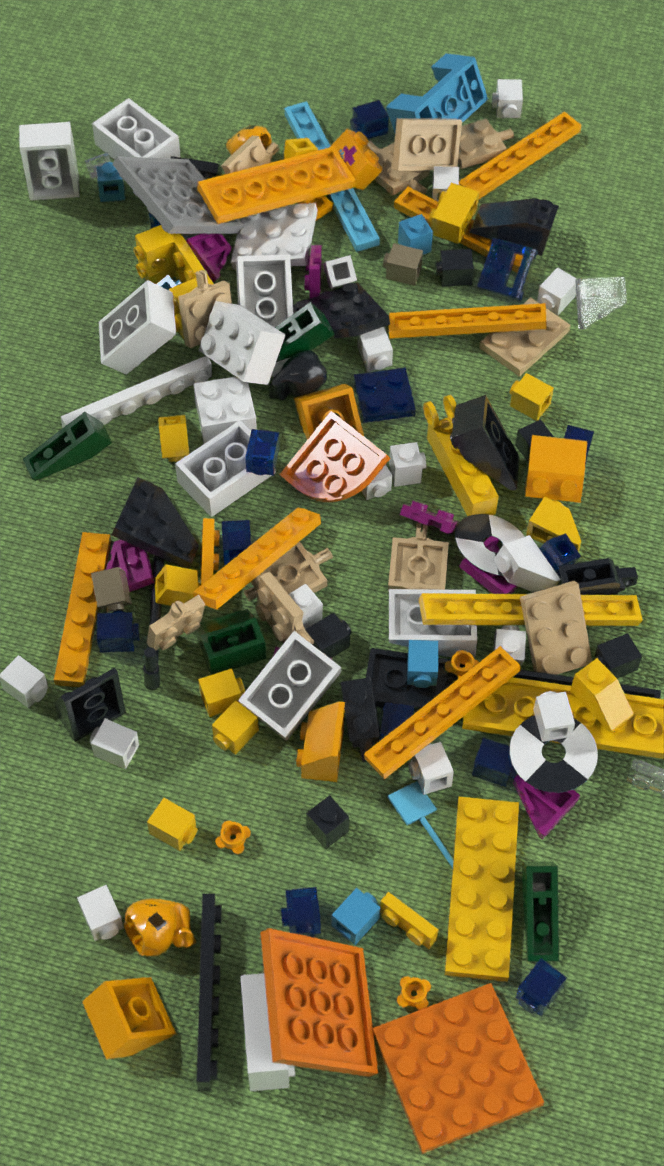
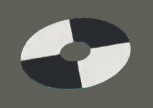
M476 514L462 519L455 531L456 543L462 554L478 568L492 574L503 575L493 561L498 553L489 551L484 546L483 539L487 536H494L501 540L503 544L525 536L514 525L497 516Z
M535 715L526 719L516 729L510 743V757L516 772L525 782L546 792H566L581 786L594 772L598 758L596 742L586 726L574 718L575 726L571 737L551 740L561 743L566 750V755L562 761L551 763L545 760L542 755V747L549 741L542 742Z

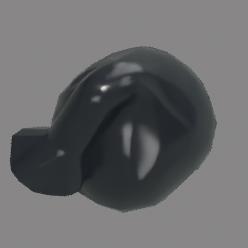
M304 350L289 358L269 385L270 399L283 401L290 393L295 397L319 391L320 387L326 383L327 370L320 362L317 354L312 350Z

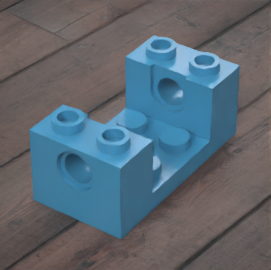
M445 54L431 66L438 83L423 97L400 94L386 106L395 134L397 118L460 119L463 123L485 103L488 97L475 57Z

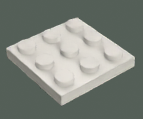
M316 203L291 204L241 218L244 227L237 234L231 260L233 269H236L237 256L290 254L291 266L307 265L318 211Z

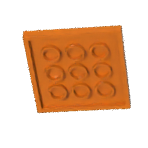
M271 928L260 932L272 1063L366 1077L378 1074L363 948Z
M492 983L373 1028L375 1040L422 1154L544 1105V1100Z

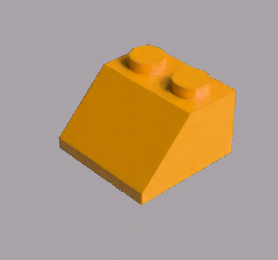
M341 384L294 398L299 421L307 440L331 411L364 436L351 386Z
M532 435L525 497L544 498L545 496L552 500L581 503L587 441Z
M336 702L309 712L308 722H302L300 740H305L304 749H298L296 767H301V778L337 782L344 734L345 702Z
M151 977L104 981L82 1001L106 1059L132 1056L176 1034Z

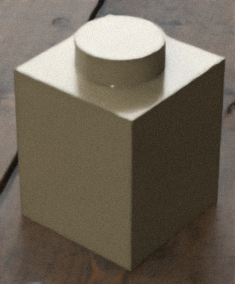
M393 244L391 252H386L383 260V268H386V279L415 286L422 268L423 250Z
M116 567L91 573L97 607L104 611L107 610V613H117L123 611L124 606L132 605L126 572L123 569Z

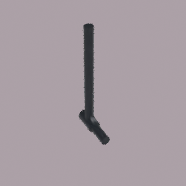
M157 556L153 557L152 574L154 582L155 577L164 568V559ZM155 583L151 587L149 626L161 619L162 604L156 603ZM148 646L144 651V685L149 690H155L160 686L159 649L155 650Z

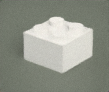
M237 377L194 383L195 403L204 444L239 420L257 436L256 415L248 382H243Z

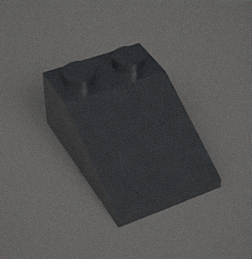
M537 198L481 204L470 233L542 256L559 205H555L546 199L540 200Z
M483 395L456 405L455 416L452 418L453 431L450 434L453 447L459 449L464 459L511 491L517 490L520 456L487 396Z
M115 668L99 677L91 678L83 686L63 694L54 702L57 716L74 742L91 734L96 727L100 728L104 719L113 721L126 713L119 676Z

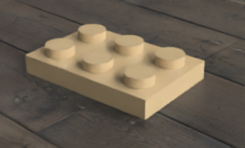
M397 118L392 169L397 171L434 170V166L457 167L462 120Z
M530 297V298H529L524 304H522V305H525V304H540V303H538L537 301H535L533 298ZM546 308L547 329L491 332L480 342V349L520 377L569 332L570 324Z
M571 581L520 597L534 672L557 675L587 666L592 662L580 589L577 582Z

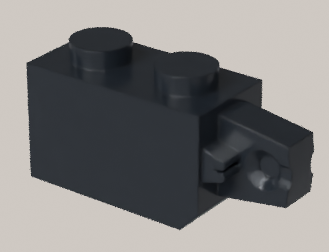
M605 558L558 566L557 575L561 580L556 586L575 581L579 584L580 595H618V592L624 591L626 587L636 585L638 575L635 567L619 568V566L614 565L612 559Z
M372 677L341 682L349 740L352 741L353 748L360 747L362 762H367L364 753L372 748L373 745H376L381 736Z

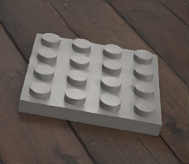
M117 156L112 164L119 172L120 177L133 189L134 194L147 206V210L160 222L163 230L169 234H238L244 227L239 219L217 224L197 189L198 181L206 179L189 159Z

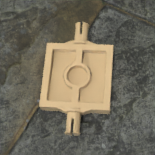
M487 119L463 125L461 127L458 164L461 169L490 161L507 150L502 141L513 139V130L510 128L497 132Z
M251 136L221 167L225 174L268 164L271 163V157L280 148H277L278 145L272 142L265 149L259 136Z
M372 141L367 143L370 149L379 157L378 162L383 169L374 180L393 196L409 186L424 195L426 194L427 189L419 181L429 176L430 170H393L395 142L382 149H379Z
M205 270L196 272L197 288L190 293L178 296L184 342L189 348L201 344L215 301L232 304L230 284L225 281L208 284L207 271Z
M420 522L416 524L415 537L407 539L393 537L388 591L389 589L445 590L449 542L434 541L427 538L428 525L423 524V531L421 532Z
M298 542L259 576L270 572L288 594L304 584H307L312 592L315 593L327 587V579L320 571L319 565L333 559V556L328 548L313 555L303 547L301 542ZM254 586L244 590L248 601L258 597Z
M267 572L253 579L250 583L258 593L256 612L262 621H267L271 626L275 637L285 643L293 631H295L313 645L314 640L305 631L303 626V611L274 576Z
M197 595L184 604L180 601H175L169 613L149 626L148 646L155 650L159 648L166 650L184 632L186 635H189L197 630L201 625L200 622L205 608V603L201 597Z

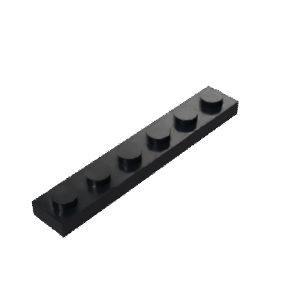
M202 894L196 1080L198 1091H211L212 1081L218 1080V1060H212L213 1048L219 1047V1028H213V1016H219L220 997L214 996V985H220L221 968L220 965H215V954H221V935H216V924H222V904H216L215 894Z

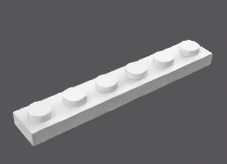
M204 356L61 416L62 428L83 412H87L105 425L117 416L131 414L141 406L158 402L162 397L178 394L194 383L207 381L211 377L212 363L207 356Z

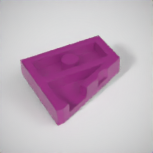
M199 234L186 240L187 244L214 283L220 277L219 272L224 267L226 257L229 255L232 247L222 234Z
M412 500L411 504H403L400 515L428 526L440 528V531L445 533L455 532L460 522L453 519V513L441 509L434 513L427 510L428 505Z

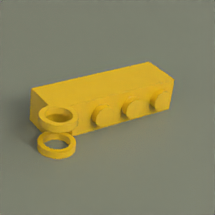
M452 395L444 396L443 404L448 418L439 420L434 404L431 401L424 403L423 409L428 423L427 440L466 515H495L499 496L488 475L464 459L459 449H455L451 443L450 434L453 431L452 418L455 416L457 405Z

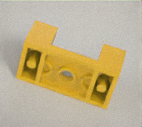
M159 225L135 235L136 247L133 249L138 260L136 269L141 279L145 278L146 281L148 280L154 284L159 283L167 275L171 278L176 276V279L182 282V284L169 288V291L173 292L176 332L179 331L184 339L178 296L190 293L197 288L196 272L204 270V268L181 234H169ZM207 274L208 284H214Z

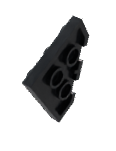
M137 477L111 535L179 567L190 569L199 548L198 543L163 488Z

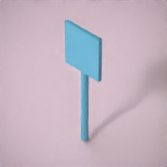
M418 781L388 795V799L406 825L420 820L453 868V857L425 818V816L437 811L427 794H423Z

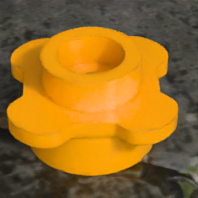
M458 650L452 656L451 661L445 663V670L449 673L452 672L459 679L477 665L479 661L475 660L471 653Z
M225 821L222 824L220 836L216 838L217 847L220 849H231L234 854L242 853L244 851V842L251 835L250 829L237 822ZM232 835L236 836L234 840L230 838Z
M409 976L403 977L400 980L402 989L401 995L397 997L398 1005L402 1008L407 1006L416 1007L417 1010L428 1007L426 998L427 992L431 990L430 982L425 979L410 978ZM416 991L417 995L412 996L411 992Z

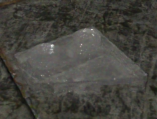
M625 277L580 278L575 280L579 330L589 328L597 320L606 317L611 311L627 303Z

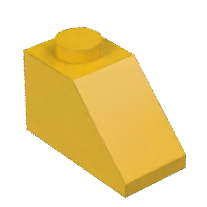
M185 415L159 417L162 458H168L170 462L180 461L184 456L189 455Z
M544 496L529 520L526 536L530 535L531 538L576 560L579 554L581 539L570 509L561 502Z
M597 658L574 675L571 692L610 733L633 717L634 713L618 679Z

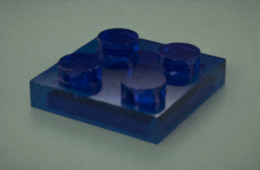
M406 367L354 374V385L363 423L415 416L416 408Z

